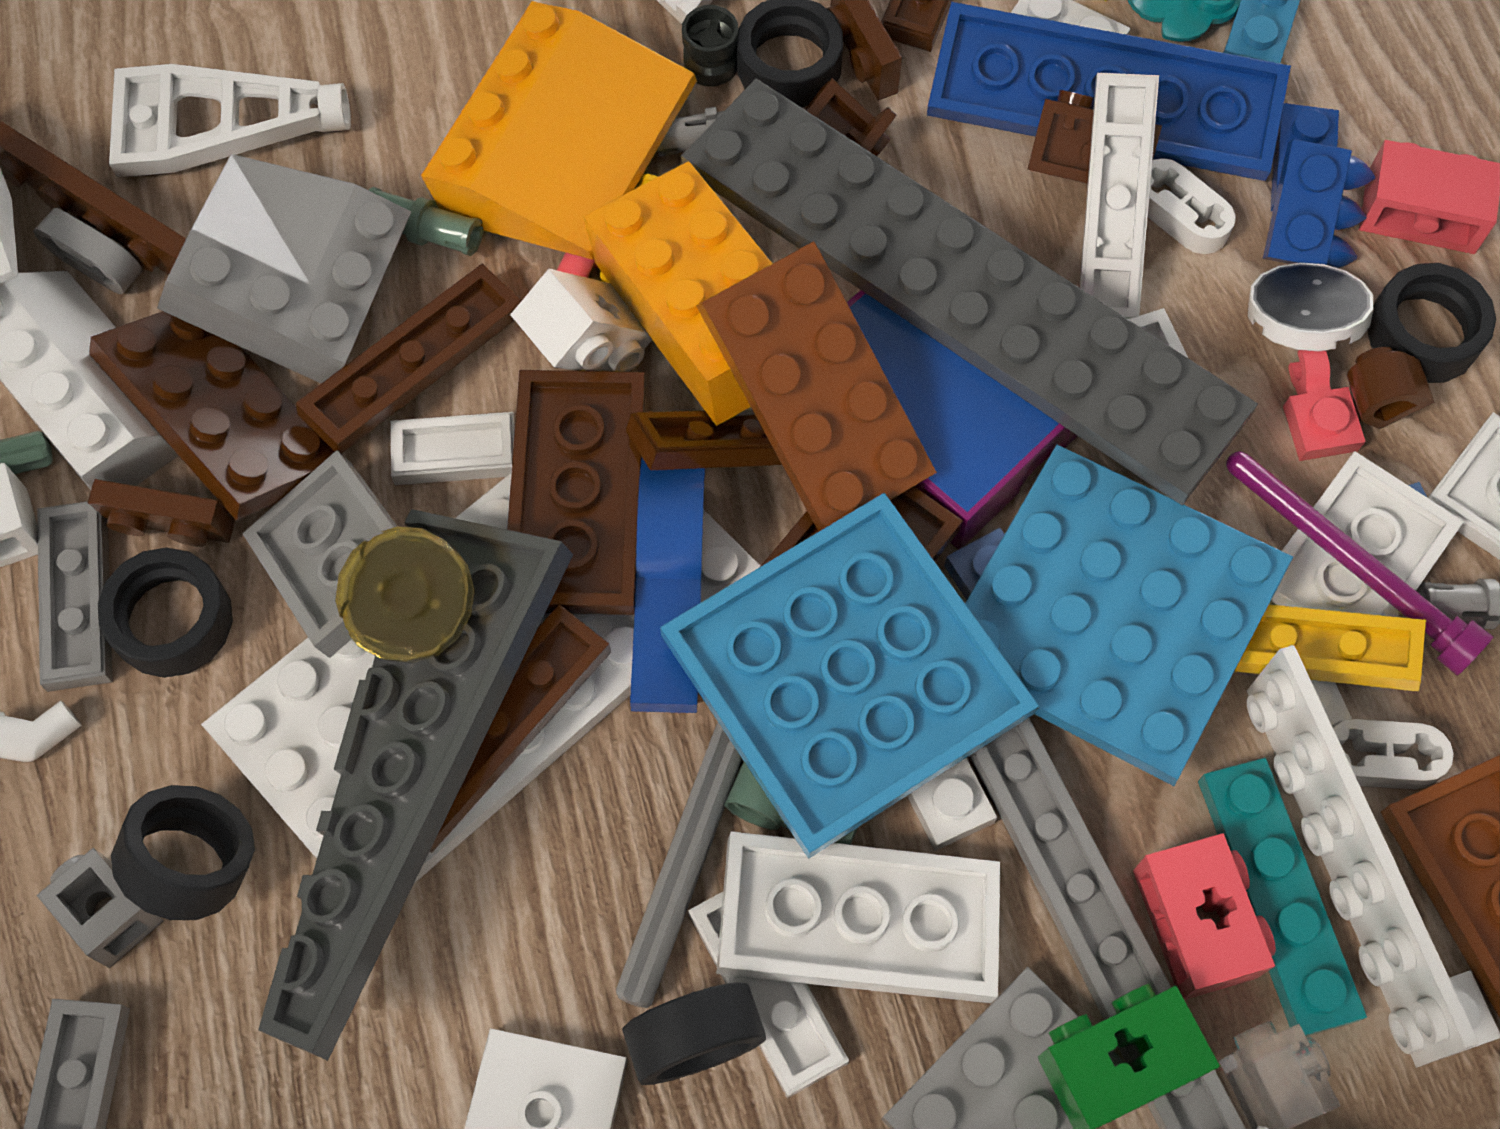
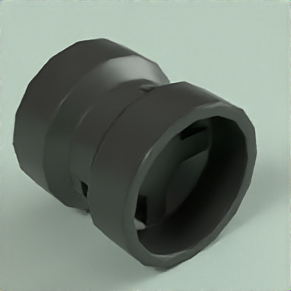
M704 5L688 13L682 23L684 68L695 74L697 84L716 87L730 81L737 72L738 22L730 11L717 5Z

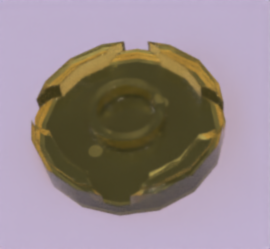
M397 526L381 531L383 534L374 536L370 541H363L351 551L338 575L335 602L339 617L343 618L345 628L349 631V636L356 645L380 659L415 663L437 656L459 638L471 616L474 586L468 565L452 544L425 529Z

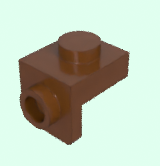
M833 78L820 89L805 109L875 156H878L889 143L891 137L885 131L897 116L887 107L874 117Z

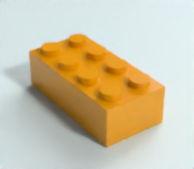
M688 161L588 213L583 218L596 265L717 426L751 406L696 305L773 263Z

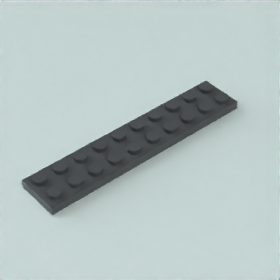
M755 79L681 155L682 164L689 161L714 192L799 249L814 241L830 270L1182 506L1252 417L1258 406V403L758 79Z

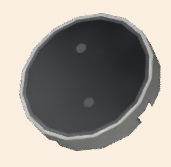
M1294 263L1277 266L1260 274L1251 285L1248 302V318L1253 325L1257 322L1263 326L1262 335L1274 343L1295 350L1306 351L1335 349L1337 341L1345 340L1349 337V344L1359 340L1370 327L1373 313V294L1362 280L1345 270L1314 263Z

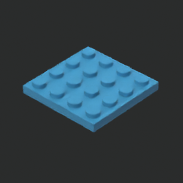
M1056 444L965 604L1039 705L1035 715L1175 786L1293 556L1184 504L1182 506L1161 493Z
M885 493L660 627L661 636L808 859L1036 713L1039 707Z

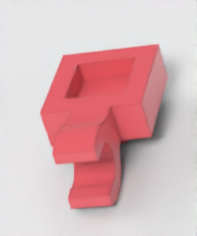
M1299 350L1297 353L1300 362H1293L1288 366L1290 378L1297 395L1289 396L1283 405L1299 461L1352 453L1354 451L1358 452L1366 441L1349 387L1330 388V363L1326 350Z

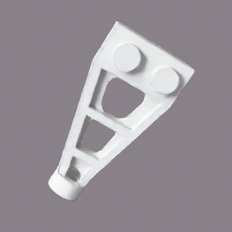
M177 64L117 68L114 70L109 165L117 178L175 173L229 157L231 154H240L314 131L332 132L349 130L351 114L348 94L343 83L320 85L318 81ZM193 96L215 99L221 103V122L217 127L189 137L176 135L177 103L179 100ZM246 97L277 99L278 117L253 125L240 126L239 102ZM316 104L318 108H311V105Z

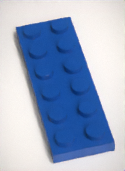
M951 2L929 98L927 116L1036 137L1045 99L1057 101L1060 90L1094 97L1097 73L1159 75L1155 124L1162 125L1153 160L1169 159L1184 166L1266 181L1271 173L1291 65Z

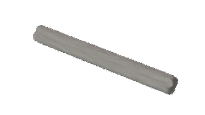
M718 722L616 988L618 998L637 1007L648 1008L652 1005L725 809L724 804L743 760Z

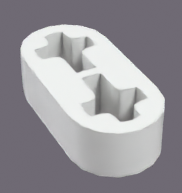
M1163 158L1152 161L1147 217L1185 248L1194 253L1210 254L1222 249L1235 224L1233 207L1181 164ZM1166 184L1171 188V192L1164 189L1156 193L1151 188L1152 186L1159 188ZM1210 219L1216 224L1215 227L1208 225L1202 229L1196 225V221L1203 223Z
M1351 719L1344 720L1333 727L1341 745L1347 739H1351L1355 750L1376 752V755L1365 756L1355 766L1351 765L1350 756L1345 753L1360 786L1423 789L1438 781L1452 766L1453 750L1450 741L1444 733L1430 725ZM1415 743L1418 744L1420 754L1431 756L1432 761L1419 770L1416 759L1394 756V754L1404 753Z

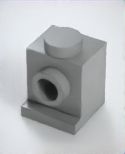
M94 848L85 855L74 856L60 865L51 876V884L36 895L88 957L108 968L114 965L164 921L159 916L143 911L124 896L113 878L111 861ZM112 897V900L94 914L95 907L100 900Z

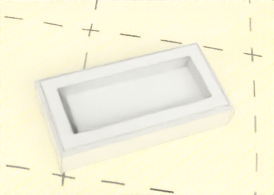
M503 412L390 421L391 477L394 484L406 485L508 476L512 472L516 421L514 413Z

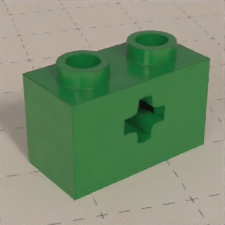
M1146 984L1111 1002L1117 1013L1116 1015L1092 1025L1088 1015L1084 1014L1048 1033L1054 1045L1048 1047L1037 1058L1073 1129H1097L1220 1067L1177 986L1155 995L1150 984ZM1132 1044L1138 1057L1132 1060L1130 1064L1121 1063L1114 1066L1109 1053L1117 1046L1124 1048Z

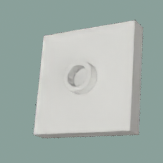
M490 1028L464 1129H613L628 1060L622 1056Z

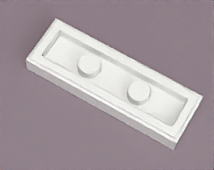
M723 892L688 910L689 916L716 967ZM721 975L726 984L740 982L749 985L766 1033V1040L759 1047L787 1099L848 1065V1057L807 984Z

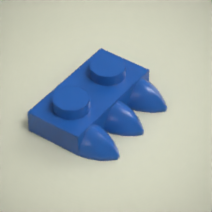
M1296 139L1289 141L1263 259L1288 264H1325L1335 268H1341L1356 260L1358 256L1353 248L1346 241L1334 235V230L1353 227L1366 219V215L1361 207L1342 194L1343 190L1362 187L1375 179V175L1369 166L1356 156L1351 155L1352 150Z

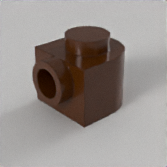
M1390 347L1370 349L1359 355L1355 360L1356 364L1347 372V379L1360 418L1363 423L1381 429L1435 403L1420 359L1405 352L1393 351Z

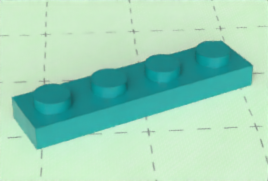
M1266 757L1203 774L1198 780V784L1217 835L1224 833L1230 851H1238L1243 858L1249 874L1250 886L1246 892L1256 916L1261 915L1265 918L1272 931L1276 947L1275 955L1272 956L1275 967L1269 970L1294 1040L1356 1023L1367 1018Z

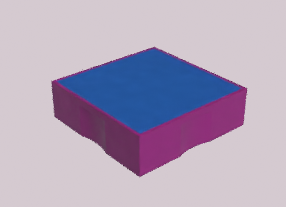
M860 290L847 304L937 472L914 487L963 520L960 531L950 542L959 550L1019 493L1030 474L1050 457L1056 444L1066 448L1077 435Z

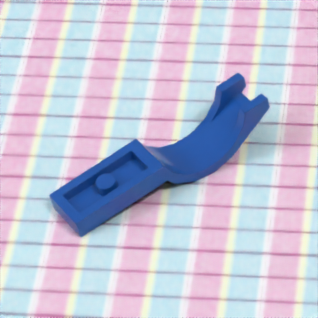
M642 457L637 514L636 591L630 707L633 712L697 713L698 691L662 638L660 627L701 603L705 468L650 470Z

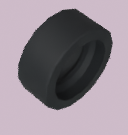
M767 0L758 4L745 15L738 28L737 74L744 89L755 79H758L803 108L810 104L820 89L832 78L838 82L842 69L843 31L835 15L820 3L812 0ZM779 36H799L817 45L823 51V57L807 68L780 70L763 62L756 56V51L767 40Z
M1421 263L1397 272L1384 287L1373 305L1371 323L1367 331L1372 349L1390 347L1393 351L1405 352L1420 359L1427 382L1444 383L1463 375L1491 341L1497 319L1493 301L1479 281L1459 268L1442 263ZM1424 299L1440 304L1453 313L1462 326L1464 340L1459 346L1438 348L1420 342L1409 334L1400 322L1397 311L1398 306L1403 301Z
M168 547L143 551L121 563L106 580L98 601L99 627L109 645L125 662L141 673L163 678L189 674L210 662L226 643L233 623L231 599L211 567L191 552ZM179 580L189 582L196 587L203 598V608L199 620L187 634L171 643L156 646L145 645L135 638L129 627V620L135 604L147 591L162 583Z
M170 785L147 792L130 806L111 853L113 878L124 896L147 913L168 920H199L216 914L236 897L248 871L255 851L252 827L239 808L220 794L197 786ZM159 831H183L197 836L214 848L222 861V868L206 875L183 874L168 869L151 856L143 843L144 837Z
M740 982L713 986L670 1000L631 1019L622 1028L633 1066L641 1085H654L696 1074L737 1058L758 1047L766 1040V1033L750 987L747 983Z

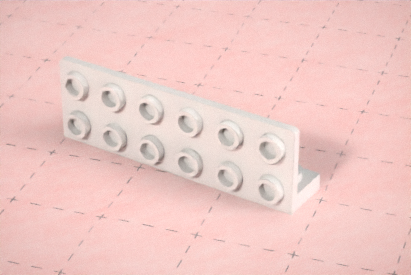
M1294 645L1279 649L1247 690L1249 695L1247 697L1248 713L1255 728L1261 733L1265 732L1276 755L1274 757V770L1281 787L1287 793H1293L1303 815L1301 821L1302 833L1309 849L1314 855L1322 857L1332 880L1329 888L1333 904L1343 919L1350 920L1361 944L1359 947V959L1363 971L1373 985L1380 986L1391 1011L1388 1018L1389 1026L1397 1045L1404 1053L1411 1055L1417 1068L1499 1039L1500 1032L1471 970L1452 977L1448 976L1333 729L1335 725L1344 720L1352 719L1336 683L1310 680Z

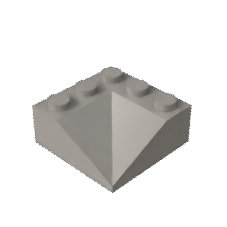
M231 154L167 277L157 309L314 381L323 383L344 367L411 211L354 183Z

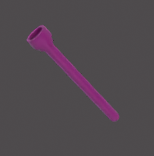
M1237 451L1228 457L1226 467L1240 482L1405 617L1426 620L1425 633L1434 639L1430 646L1440 653L1436 659L1456 676L1463 672L1494 638L1474 620H1471L1468 624L1458 616L1451 620L1247 453Z

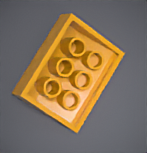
M531 1L421 174V177L440 209L482 220L481 226L483 231L593 260L594 256L583 216L635 189L696 84L695 74L580 11Z

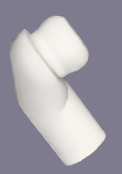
M59 701L34 721L5 716L4 712H0V758L21 762L37 760L82 725L63 701Z

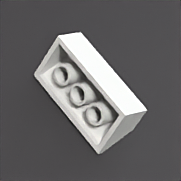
M68 271L18 273V276L0 284V381L90 490L92 489L94 479L137 486L176 458L178 454L89 355L91 336L116 327Z

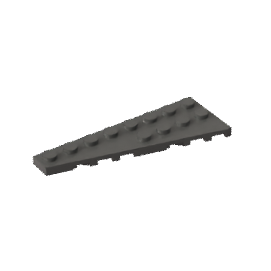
M410 510L405 520V524L411 529L410 534L428 535L449 546L465 566L471 588L468 615L456 637L438 652L409 660L388 658L376 651L372 668L368 669L365 680H359L334 766V770L341 774L331 811H321L316 831L323 835L313 874L302 876L297 897L302 902L301 916L296 933L290 938L288 948L281 949L259 1025V1031L324 1060H329L571 561L573 553L562 541L419 510Z

